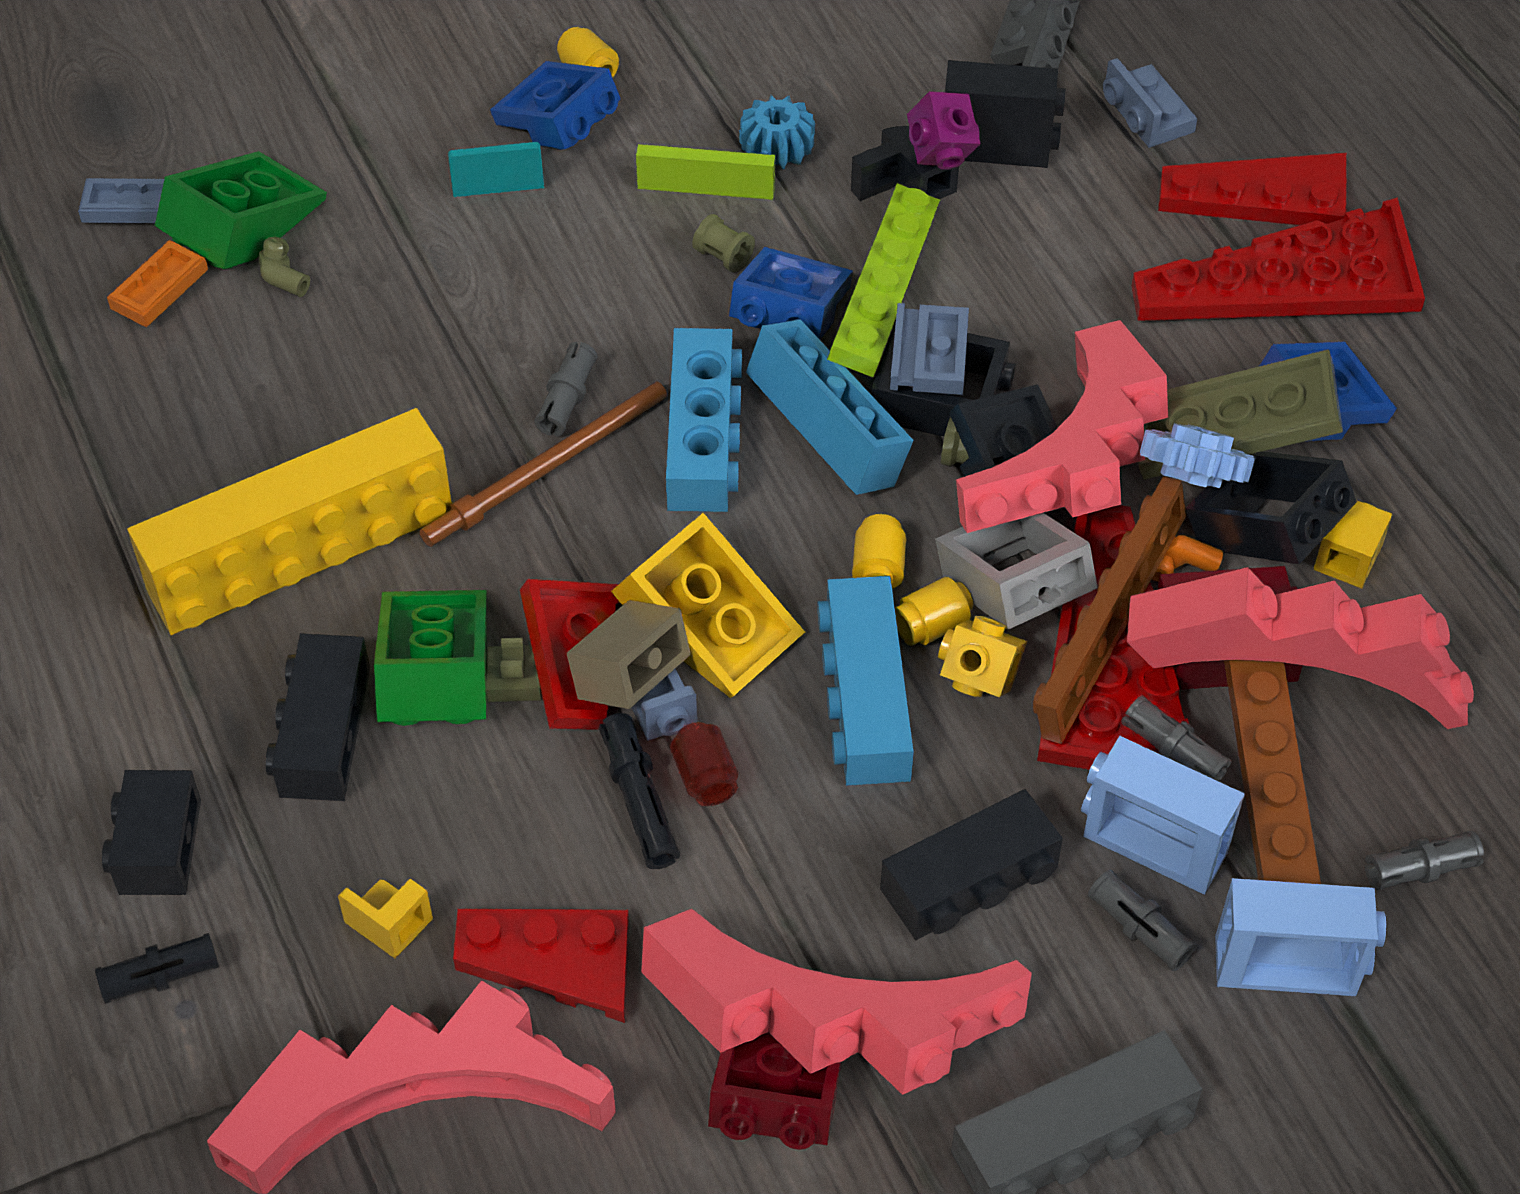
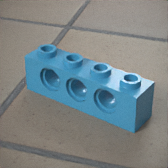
M674 328L666 468L667 511L728 512V491L738 492L739 462L729 460L730 453H739L740 423H731V415H741V386L732 385V378H742V349H733L732 329Z

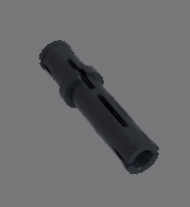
M626 713L611 715L603 720L604 724L599 725L600 734L610 756L609 773L611 779L616 784H619L646 866L649 869L666 868L676 862L675 859H679L680 851L672 836L669 822L652 779L653 763L651 757L640 746L632 717Z

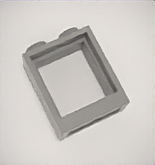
M1044 513L966 533L962 526L935 539L943 577L946 576L955 582L964 584L972 597L973 604L994 620L1003 623L1008 630L1097 589L1090 543ZM1027 549L1037 554L1002 571H998L992 566ZM991 551L990 555L984 558V554ZM1045 587V592L1039 596V590Z

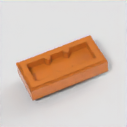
M168 240L107 297L110 309L147 328L208 270L206 258Z

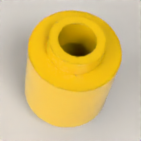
M570 28L562 34L558 41L557 51L562 63L609 68L612 78L615 76L619 66L618 54L590 29Z
M875 514L863 520L855 533L853 578L890 576L892 589L901 584L904 578L906 534L902 529L901 523L896 518L886 514Z
M945 576L903 597L900 600V605L895 607L897 630L900 637L910 646L917 643L927 645L944 636L948 629L955 630L957 624L970 620L973 600L968 589L961 582H955Z

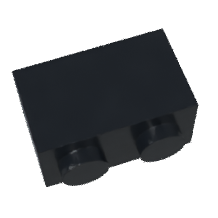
M192 770L124 771L121 792H114L111 800V819L113 825H115L113 838L106 839L102 849L103 871L111 874L119 895H186L201 805V798Z

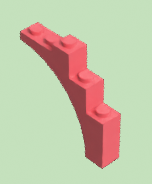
M1121 320L1075 332L1077 374L1085 386V391L1072 414L1052 434L1026 452L997 466L956 479L959 518L966 533L1065 507L1073 518L1121 505L1119 467L1145 460V457L1139 453L1144 437V424L1168 418L1167 375Z
M1249 567L1130 597L1127 643L1153 669L1190 662L1220 660L1274 661L1323 668L1361 678L1396 692L1428 711L1447 729L1468 725V703H1472L1474 698L1471 679L1465 671L1461 672L1450 659L1449 653L1445 648L1450 641L1449 627L1442 613H1436L1421 594L1360 608L1358 602L1350 599L1335 581H1330L1274 595L1272 589L1269 586H1265Z
M693 909L646 926L643 933L642 974L720 1053L742 1043L752 1041L758 1036L769 1032L810 1074L831 1064L842 1062L850 1056L859 1053L902 1095L927 1083H934L944 1075L949 1074L953 1050L964 1048L979 1038L1003 1027H1010L1025 1018L1032 973L1017 960L980 973L930 981L886 982L844 978L804 969L759 953L724 934Z
M481 980L440 1033L437 1027L425 1016L416 1012H412L409 1016L393 1005L387 1009L349 1057L331 1039L321 1037L318 1041L302 1030H299L209 1137L207 1144L218 1168L257 1194H268L299 1161L335 1135L384 1112L428 1100L467 1096L515 1099L564 1112L603 1131L616 1113L614 1090L608 1077L596 1067L589 1064H583L580 1067L565 1058L559 1047L548 1038L539 1034L533 1037L529 1007L517 993L507 988H501L499 991Z

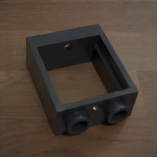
M895 319L872 386L871 395L902 428L945 437L946 428L951 417L949 412L957 404L972 400L942 393L913 391V387L898 385V390H890ZM967 333L965 371L987 376L980 398L1000 394L1001 390L1010 391L1016 363L1008 362L1010 342Z
M1260 451L1249 454L1255 458L1249 482L1243 481L1241 483L1234 480H1222L1220 488L1207 486L1185 508L1198 541L1222 550L1223 553L1300 564L1357 501L1342 460ZM1267 499L1294 503L1282 517L1255 513Z

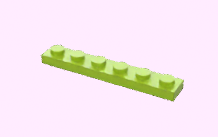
M897 183L827 360L874 377L896 319L897 304L902 303L940 202L939 199L927 195L920 189L908 188Z

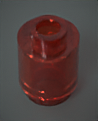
M703 722L690 723L681 728L670 744V751L688 795L695 798L697 803L702 806H714L727 801L738 789L736 782L738 770L720 728Z

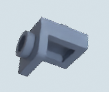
M676 668L631 707L647 741L663 735H676L684 731L688 726L697 724L696 694L692 686H684Z

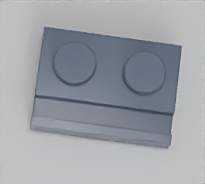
M905 303L897 304L890 390H898V385L913 386V391L963 395L969 308L920 305L919 309H905Z

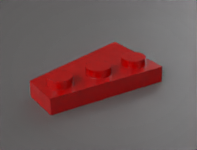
M527 579L520 588L549 729L598 730L599 725L603 724V720L607 718L608 705L577 698L567 652L615 612V607L619 600L611 591L619 584Z

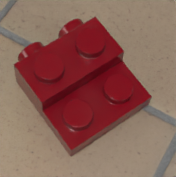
M769 1032L758 1036L752 1041L721 1052L711 1087L708 1127L719 1128L725 1136L734 1140H745L753 1134L780 1138L783 1144L797 1150L809 1148L813 1144L827 1146L842 1062L831 1064L810 1074Z

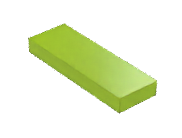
M638 144L636 153L638 189L769 200L774 198L775 155Z

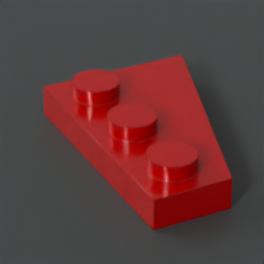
M457 910L453 954L455 970L517 990L528 987L554 995L556 1002L575 1008L579 1003L605 1011V1017L625 1023L629 937L628 910Z

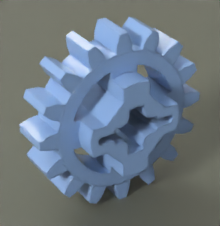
M1177 423L1173 424L1171 432L1146 429L1139 452L1141 456L1148 457L1149 460L1162 462L1163 465L1160 472L1162 475L1202 487L1212 486L1220 488L1222 480H1234L1241 483L1243 481L1249 482L1255 461L1253 455L1231 449L1234 438L1229 435L1220 434L1194 425H1181Z

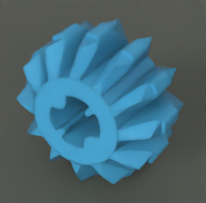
M770 95L767 102L754 100L752 108L743 110V116L740 119L739 142L742 150L746 151V153L775 155V165H779L783 170L788 162L801 165L802 158L811 154L814 146L815 121L813 120V114L808 113L805 103L798 102L793 104L790 96L785 97L783 100H776Z

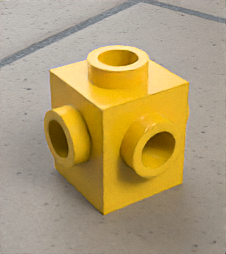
M975 616L974 621L966 620L957 624L955 630L948 629L945 633L938 652V658L944 660L940 676L954 680L952 687L967 695L982 697L983 693L986 692L1001 697L1011 691L1027 641L1004 633L1006 626L1001 622L983 616Z

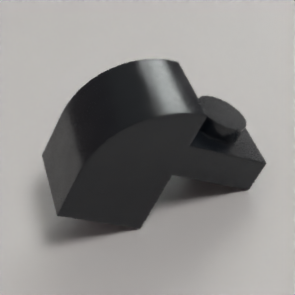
M909 126L890 127L882 130L880 146L868 149L852 157L851 191L859 201L892 189L898 183L908 188L920 189L929 196L941 199L957 192L959 166L951 169H940L937 165L918 164L914 145H912L909 138Z

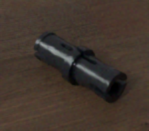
M206 933L201 937L159 949L157 944L146 947V954L103 968H95V973L103 1000L107 1004L112 1002L111 1000L156 987L158 992L169 989V982L211 968H219L210 934ZM180 958L184 959V962L135 978L131 976V974Z

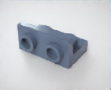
M1118 58L1108 61L1106 79L1103 82L1105 98L1109 104L1117 108L1126 119L1130 130L1137 133L1148 148L1195 132L1196 116L1152 64L1128 71Z

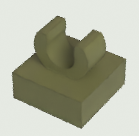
M501 638V646L487 647L486 692L488 702L541 700V688L532 646L524 645L523 638Z

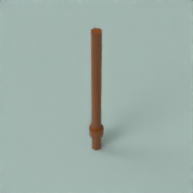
M656 381L473 497L467 494L449 505V512L420 529L421 538L426 545L432 547L460 528L467 531L484 519V513L666 399V389L660 382Z

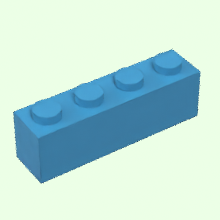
M802 320L763 325L746 370L747 375L856 495L894 487L914 440L846 367L827 360L830 350Z
M891 577L828 579L827 601L817 602L819 632H829L830 643L822 644L824 676L834 675L835 687H827L829 720L838 719L840 732H832L834 765L844 764L846 786L910 782L914 751Z

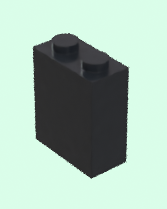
M948 60L945 93L969 94L974 119L979 127L980 145L965 158V161L1048 168L1050 150H1059L1061 123L1053 122L1054 116H1063L1066 88H1057L1058 69Z

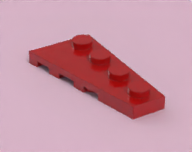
M1347 153L1162 166L1158 211L1302 225L1316 220L1325 224L1344 219L1346 212Z

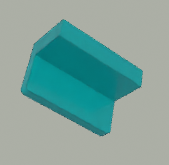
M538 142L458 149L448 152L453 197L544 188L541 148Z

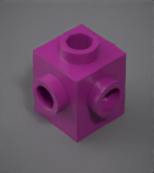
M929 91L907 113L909 138L912 145H914L918 164L937 165L940 169L955 168L960 166L965 161V158L980 145L979 127L974 119L969 94Z

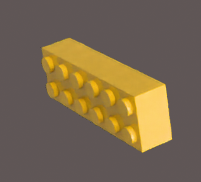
M414 408L127 528L147 593L170 635L187 628L197 627L210 618L236 607L245 606L254 599L284 586L294 585L305 577L328 567L340 565L349 558L365 551L389 544L396 538L427 526L449 512V505L452 504L444 449L419 410Z

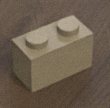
M632 600L627 601L567 652L578 699L625 709L633 707L691 655L680 608Z

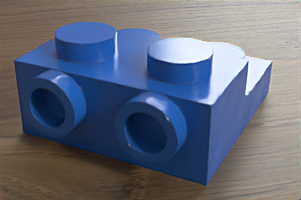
M545 61L492 107L490 112L496 125L513 127L519 130L527 129L532 142H538L540 146L562 150L575 145L578 140L585 139L594 123L601 121L606 115L612 114L616 110L618 101L621 98L609 68Z
M764 247L733 282L729 316L737 318L744 325L754 328L802 320L820 340L834 323L836 305L851 287L853 270Z
M1346 342L1273 344L1259 365L1263 366L1329 349L1334 364L1343 432L1308 441L1342 439L1351 425L1388 423L1397 410Z

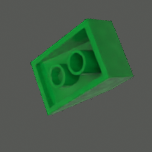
M260 151L165 176L155 227L171 236L175 243L189 247L205 257L210 265L221 269H230L259 257V252L263 250L265 239L269 237L281 238L325 201L327 192Z
M487 590L382 592L374 659L377 722H392L397 725L407 726L416 724L419 721L446 720L452 724H466L473 720L486 719Z

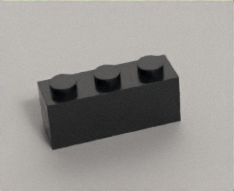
M300 633L296 654H289L287 656L285 681L286 685L289 686L286 698L278 699L275 714L276 728L279 730L277 743H269L266 752V773L268 776H274L279 798L345 801L370 671L364 637Z
M1023 789L882 860L880 890L915 941L932 932L934 934H941L954 927L962 916L980 907L982 909H990L1001 903L1008 896L1009 892L1029 882V884L1035 885L1049 878L1058 867L1063 838L1028 791Z

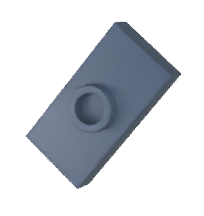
M86 178L78 210L81 222L155 223L164 179Z

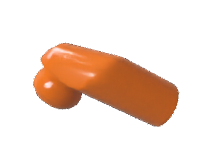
M1178 535L1173 539L1152 580L1159 582L1161 574L1174 573V569L1184 564H1189L1204 571H1215L1221 564L1223 551L1186 535Z

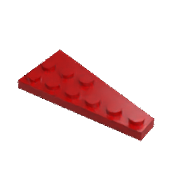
M1398 197L1383 201L1380 209L1366 213L1361 208L1345 212L1344 219L1325 224L1316 220L1252 239L1251 246L1232 250L1230 246L1213 250L1212 257L1192 262L1184 258L1133 273L1131 285L1138 321L1421 312L1425 301Z
M1117 505L1077 516L1074 533L1090 543L1097 589L1062 604L1051 675L1055 670L1056 658L1061 646L1064 643L1069 644L1077 630V622L1081 610L1085 605H1091L1096 597L1103 571L1107 567L1112 568L1119 555V547L1124 534L1127 531H1132L1135 527L1130 506ZM1149 583L1144 593L1153 591L1151 583ZM1127 624L1063 743L1060 744L1042 739L1041 737L1037 761L1090 770L1099 752L1102 751L1109 754L1119 736L1159 754V750L1151 745L1150 742L1124 726L1122 719L1126 716L1125 713L1131 704L1143 695L1148 701L1157 706L1158 709L1180 724L1182 721L1189 724L1188 718L1184 719L1178 696L1180 688L1174 666L1153 669L1127 643Z

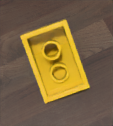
M704 513L686 526L611 591L622 605L632 600L680 608L691 653L684 662L729 698L735 696L805 633L802 627Z

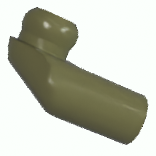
M278 237L265 239L263 250L259 252L260 272L264 281L298 297L304 296L310 286V276L290 268V259L287 256L289 251L287 241Z

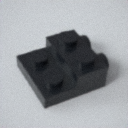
M1038 384L959 403L949 412L969 456L960 465L964 477L997 466L1026 452L1058 428Z

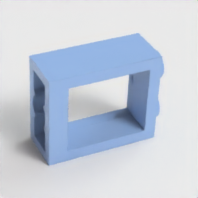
M1119 736L1110 753L1099 752L1089 770L1087 782L1092 784L1087 792L1081 807V812L1087 814L1083 837L1205 895L1228 854L1244 793Z
M1232 878L1215 935L1217 987L1356 996L1364 975H1372L1375 947H1383L1386 937V916L1384 911H1376L1375 888Z

